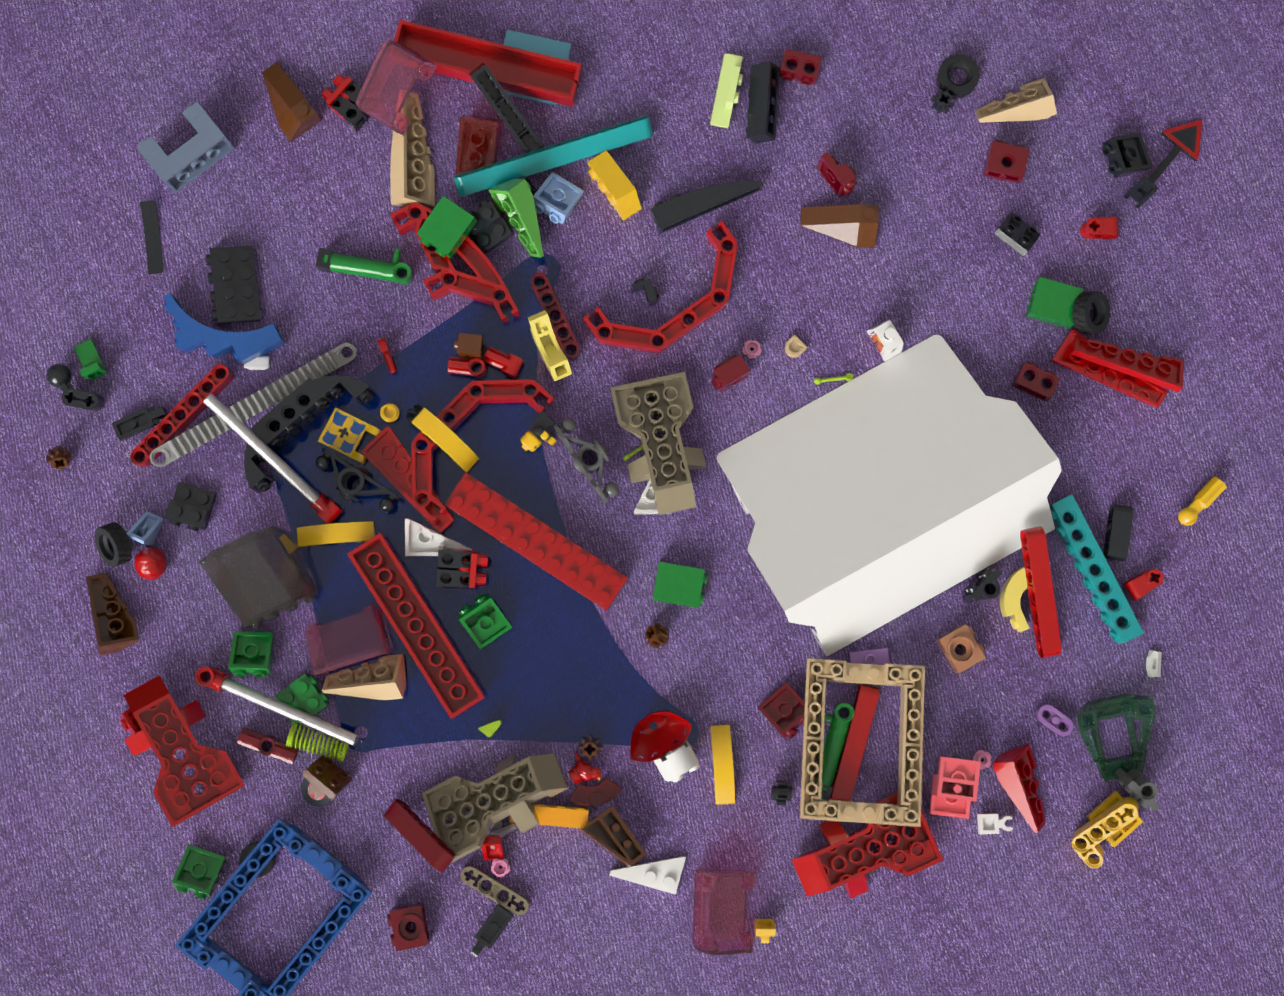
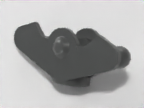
M571 418L564 419L560 427L557 424L553 425L574 459L573 466L575 469L584 474L605 504L608 503L606 498L615 497L619 492V487L616 483L609 482L605 485L604 490L601 491L603 458L606 462H609L605 446L599 444L596 439H593L594 444L564 435V433H572L576 429V423ZM569 442L581 446L577 454ZM588 451H593L598 455V460L594 465H586L582 460V455ZM599 471L597 485L590 474Z

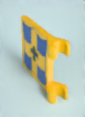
M335 407L318 442L364 464L367 458L356 452V449L365 432L377 436L381 430Z

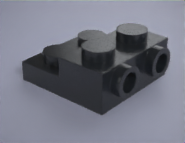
M1141 132L1112 137L1103 143L1102 152L1108 158V170L1110 173H1113L1114 178L1129 176L1132 173L1152 168Z
M491 200L481 202L479 204L480 208L475 212L473 210L468 211L477 220V223L468 235L474 239L476 245L484 254L514 235L502 211L500 212L495 202Z
M178 482L173 500L170 499L164 518L169 519L168 523L173 525L187 524V529L197 532L199 528L206 530L217 493Z

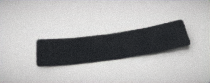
M155 201L140 202L145 234L148 274L163 273L161 240Z

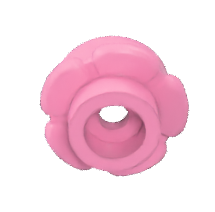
M755 340L745 342L743 347L744 355L751 359L760 355L761 348L759 342Z
M983 750L977 751L972 759L981 762V770L990 767L992 763L990 753Z
M505 858L494 859L491 872L497 877H504L510 871L508 860Z

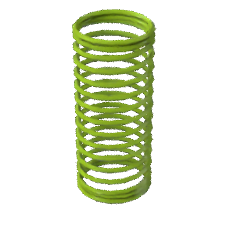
M294 722L292 724L286 747L292 748L294 746L296 749L299 746V750L303 748V751H306L307 749L308 753L312 749V754L316 751V755L320 753V756H323L325 752V758L329 754V759L333 756V760L337 758V761H344L349 747L348 743L345 742L342 749L343 741H341L337 751L339 739H337L332 751L335 738L333 737L328 749L331 738L329 735L323 750L327 734L324 735L319 748L323 732L320 733L315 746L319 732L317 730L310 747L315 729H312L306 745L311 728L308 727L302 743L306 725L297 743L302 724H300L293 742L298 723Z

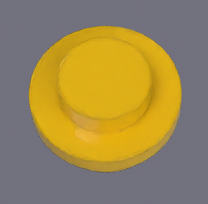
M392 403L385 404L380 410V416L385 422L391 423L399 418V409Z

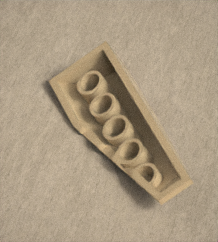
M406 90L400 91L393 129L390 166L391 204L405 207L411 203H419L425 207H434V166L430 163L429 159L431 154L430 147L426 145L425 137L427 133L426 128L422 126L421 119H423L420 100L418 94Z

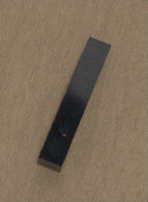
M485 63L480 64L468 73L525 153L545 147Z
M743 181L725 183L695 190L681 196L677 194L671 197L670 201L654 204L653 208H651V216L659 234L762 190L763 182Z

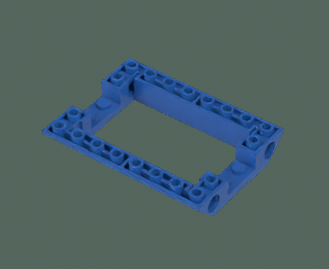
M279 818L174 946L205 971L210 967L240 991L237 996H289L372 894V891L355 872L299 827ZM283 845L289 850L288 853L296 859L300 856L330 880L328 885L336 891L339 890L344 895L269 985L208 937V935Z

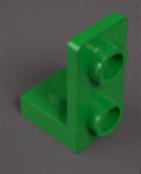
M89 339L74 347L83 366V369L79 370L82 377L92 381L108 373L93 340Z

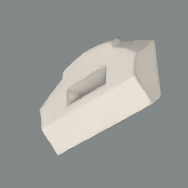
M257 357L244 364V368L250 370L270 368V357Z
M1149 650L1146 659L1148 677H1161L1162 652Z

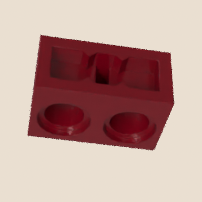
M785 49L780 77L786 81L795 80L800 81L804 85H815L822 57ZM792 64L795 68L789 69L786 65ZM810 68L813 70V73H807L805 69Z
M1023 363L1017 372L1012 386L1045 402L1050 400L1060 378L1055 376L1056 374L1052 371L1039 369V366L1035 363ZM1025 372L1031 375V381L1025 379ZM1042 380L1048 382V389L1042 386Z

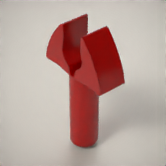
M386 339L377 340L390 373H396L397 368Z

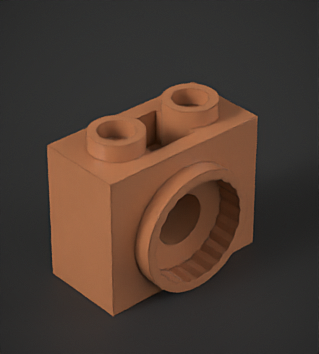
M962 624L936 639L955 673H961L986 658L983 646L976 642L973 629L970 626L967 627L966 624ZM958 644L963 648L961 655H957L955 652V647Z

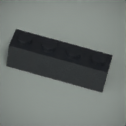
M771 61L751 65L746 138L755 143L774 141L776 138L780 68Z

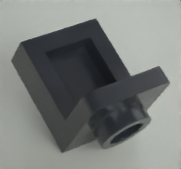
M645 278L634 281L632 291L636 292L644 289L649 306L657 304L659 294L656 286L652 287L650 279L645 280Z

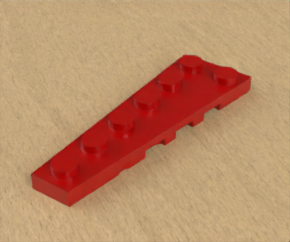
M1074 329L1070 330L1051 359L1052 362L1154 408L1160 406L1169 392L1154 383L1071 355L1075 337L1086 338Z
M1078 336L1073 340L1071 355L1176 392H1180L1183 388L1184 360L1167 356L1154 357L1149 352H1144L1143 354L1136 353L1131 348L1123 350L1113 344Z

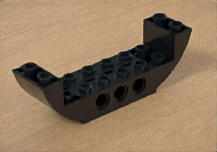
M323 376L313 380L309 377L250 429L271 450H280L286 445V441L291 436L295 437L301 432V428L305 424L309 425L312 423L320 411H326L334 399L341 398L345 394L344 391L346 389L361 405L371 402L376 392L368 384L348 376ZM247 443L244 455V469L249 488L259 493L262 491L266 492L272 487L271 483L275 480L260 464L261 462H266V460Z

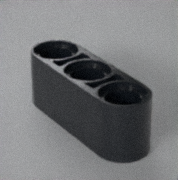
M1117 504L1110 506L1103 555L1106 559L1126 560L1133 519V507Z

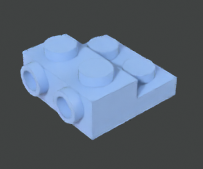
M552 172L533 196L536 212L548 215L553 223L564 224L573 212L575 205L583 196L584 190Z

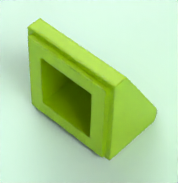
M500 719L478 729L487 737H492L503 721Z

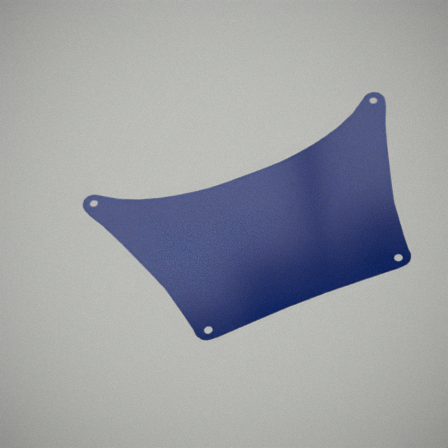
M543 253L544 256L541 258L531 256L502 279L520 316L515 318L511 313L513 309L507 304L505 307H501L502 314L509 318V321L503 324L494 306L474 300L451 318L393 356L392 358L397 368L396 373L391 374L386 362H384L365 376L359 378L358 380L368 384L376 392L371 402L361 405L346 389L344 391L345 394L337 400L334 399L326 411H320L312 423L309 425L305 424L297 436H291L283 448L274 451L319 494L323 492L327 499L333 500L343 510L331 524L374 521L375 536L379 533L385 535L486 695V698L453 719L449 717L347 555L365 542L298 547V527L327 523L316 513L317 510L315 508L312 509L309 506L311 502L270 465L303 567L317 618L329 674L331 675L348 668L354 670L362 667L361 664L375 663L383 656L404 655L407 685L402 699L377 700L334 694L341 728L355 733L356 728L359 726H364L368 730L365 738H358L354 746L349 744V747L355 751L369 752L377 749L457 740L582 743L581 738L587 739L590 734L594 739L600 738L598 744L630 746L635 726L649 714L662 711L671 712L686 719L692 726L686 740L690 746L697 740L699 732L694 720L657 694L634 669L617 646L592 601L447 506L445 507L455 521L442 535L473 550H477V553L488 555L487 567H476V572L486 573V584L475 585V588L436 586L438 556H405V518H409L436 532L438 531L368 459L362 464L318 442L336 407L377 427L381 431L389 426L412 458V441L421 432L419 429H415V427H410L406 419L408 409H414V405L426 407L434 416H437L472 381L534 380L537 382L538 348L530 330L528 317L542 312V309L533 292L531 277L536 273L538 266H547L549 269L547 278L552 289H554L560 275V266L558 260L552 255ZM538 279L534 284L540 287L545 282L542 279ZM499 293L495 299L503 300L505 294ZM545 296L542 301L548 304L550 296ZM459 333L482 335L486 342L485 353L489 347H493L508 355L513 354L524 360V363L516 378L502 373L500 369L487 363L485 364L488 371L482 378L448 373V360L450 356L460 357L457 350L454 349L455 338H459ZM476 364L473 371L479 372L482 369V365ZM528 388L525 392L528 395H532L536 392V390L534 388ZM474 389L472 390L471 394L473 396L480 395L481 390ZM388 403L396 405L400 412L399 418L391 423L385 422L380 416L381 408ZM528 403L480 404L453 431L479 458L467 473L567 538L544 458L543 445L541 444L534 452L525 451L521 447L523 445L520 441L521 437L529 431L534 419L539 414ZM447 416L444 421L451 423L454 421V417ZM365 432L356 452L362 454L360 451L376 436ZM420 443L417 449L425 450L427 448V444ZM438 446L433 451V490L442 503L445 504L466 472ZM324 447L355 467H364L369 471V476L399 496L401 500L395 499L394 508L389 512H384L380 509L379 503L382 498L388 497L389 494L356 497L359 499L358 503L354 500L344 499L341 496V492L336 489L338 485L331 458L330 466L325 470H320L315 465L316 458L325 453L321 449ZM338 461L341 471L348 468ZM351 476L347 481V487L350 490H355L360 484V477ZM369 482V487L367 490L382 489L378 488L377 486ZM485 594L486 596L490 594L513 628L480 650L459 621L457 615L460 614L459 610L465 605L470 607L476 603L475 599L479 595ZM500 719L503 721L492 737H487L478 729ZM652 722L650 723L649 727L651 729H656L657 723Z

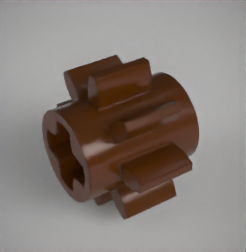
M61 446L48 449V456H46V461L51 463V468L60 470L70 466L69 460L72 459L71 452H67V447L63 448Z
M657 623L654 626L648 627L645 633V637L648 639L647 644L657 649L660 646H664L669 640V634L666 632L668 628Z
M591 734L587 739L582 737L581 741L583 744L578 745V749L583 750L581 757L586 755L589 760L594 755L599 757L597 750H602V746L598 745L600 738L594 739ZM588 744H592L593 748L591 751L588 750Z

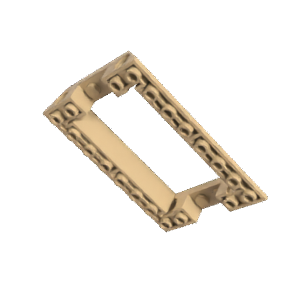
M807 658L800 819L921 827L925 666L846 663V661ZM826 682L901 687L897 805L821 800Z

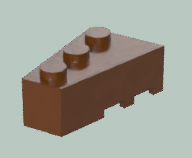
M613 805L608 806L577 829L626 866H633L647 855Z

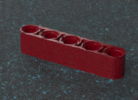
M541 272L535 273L531 277L533 292L542 311L545 310L548 314L554 335L568 361H574L580 354L577 340L547 276ZM538 279H542L545 282L544 285L540 287L536 286L534 283ZM545 296H550L553 300L551 303L546 304L542 299ZM553 313H558L561 317L559 320L553 321L550 316ZM561 330H566L569 334L567 337L561 338L558 333ZM568 347H574L576 349V353L574 355H569L566 353V349Z
M395 798L384 813V817L433 868L444 873L455 858V853L406 803Z

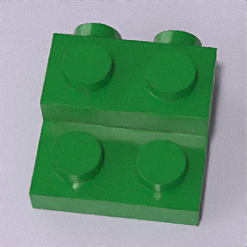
M485 594L479 595L475 599L476 603L470 607L465 605L459 610L460 614L457 615L459 621L480 650L513 628L490 594L486 596Z
M234 631L228 667L231 673H234V676L237 677L253 674L259 678L265 677L266 674H271L274 633Z
M309 673L304 674L275 695L277 700L313 716H316L330 706L327 694L319 690L317 679L313 675L310 676ZM290 719L292 723H298L297 728L300 726V724H302L293 719Z
M188 845L172 880V884L176 886L175 890L181 893H187L188 890L195 892L194 896L205 900L206 896L211 898L219 881L218 877L226 857Z

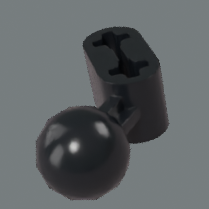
M55 364L47 370V381L52 386L62 390V401L65 405L92 411H99L104 407V398L101 395L75 390L71 384V371L66 365ZM72 397L95 400V403L91 404L90 402L72 400Z

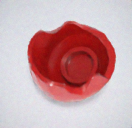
M147 547L138 552L134 565L137 573L142 578L156 580L165 572L167 561L165 553L161 549Z

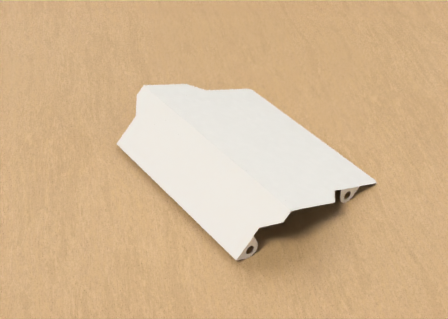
M940 335L929 337L852 381L845 383L721 451L717 455V462L732 484L740 505L746 514L750 513L755 521L747 551L785 611L788 621L815 626L817 633L813 629L812 632L814 636H817V642L826 656L833 654L1022 548L1020 540L1021 530L1041 526L1045 534L1055 529L1047 496L1062 471L1059 458L1016 401L990 397L983 393L965 366Z

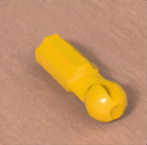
M1215 476L1211 478L1193 498L1194 501L1188 507L1180 510L1178 513L1179 522L1186 526L1196 523L1198 514L1203 509L1208 508L1227 488L1225 483Z

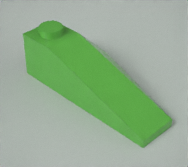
M513 179L488 189L500 212L504 210L510 220L507 221L509 225L519 232L518 238L530 256L543 257L535 202L530 184L525 179Z

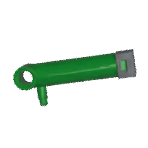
M319 248L316 267L319 271L328 273L333 271L397 282L400 285H408L413 280L411 268L406 263H399L401 257V249L396 248L393 253L392 263L334 253L333 250ZM401 271H407L405 277H398Z
M837 703L833 707V714L825 713L824 721L830 722L823 745L821 799L824 800L830 799L840 756L850 722L854 717V709L848 703ZM841 707H846L848 710V714L844 718L839 716V709Z

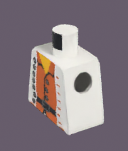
M890 320L867 330L869 337L884 362L902 352L903 340Z

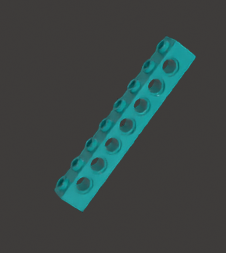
M1069 495L1050 504L1052 518L1057 525L1056 531L1061 538L1063 537L1066 543V551L1074 558V566L1078 572H1081L1084 578V586L1093 595L1091 597L1096 607H1099L1102 613L1100 614L1101 619L1108 625L1112 640L1117 642V644H1124L1144 634L1074 496ZM1065 513L1068 514L1070 517L1069 523H1066L1063 520V515ZM1073 531L1078 532V534H1079L1078 540H1074V539H1073V537H1072V532H1073ZM1082 548H1085L1088 552L1086 558L1081 555ZM1091 565L1096 567L1095 575L1090 572ZM1101 582L1105 585L1104 592H1101L1099 590V584ZM1109 600H1112L1114 602V608L1112 610L1108 607ZM1118 617H1121L1123 620L1121 627L1117 625Z

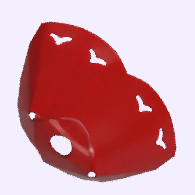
M662 711L649 714L633 730L630 744L631 760L650 762L659 759L667 751L675 750L686 741L692 729L691 724L686 719L671 712ZM656 722L657 728L651 729L649 727L650 723Z

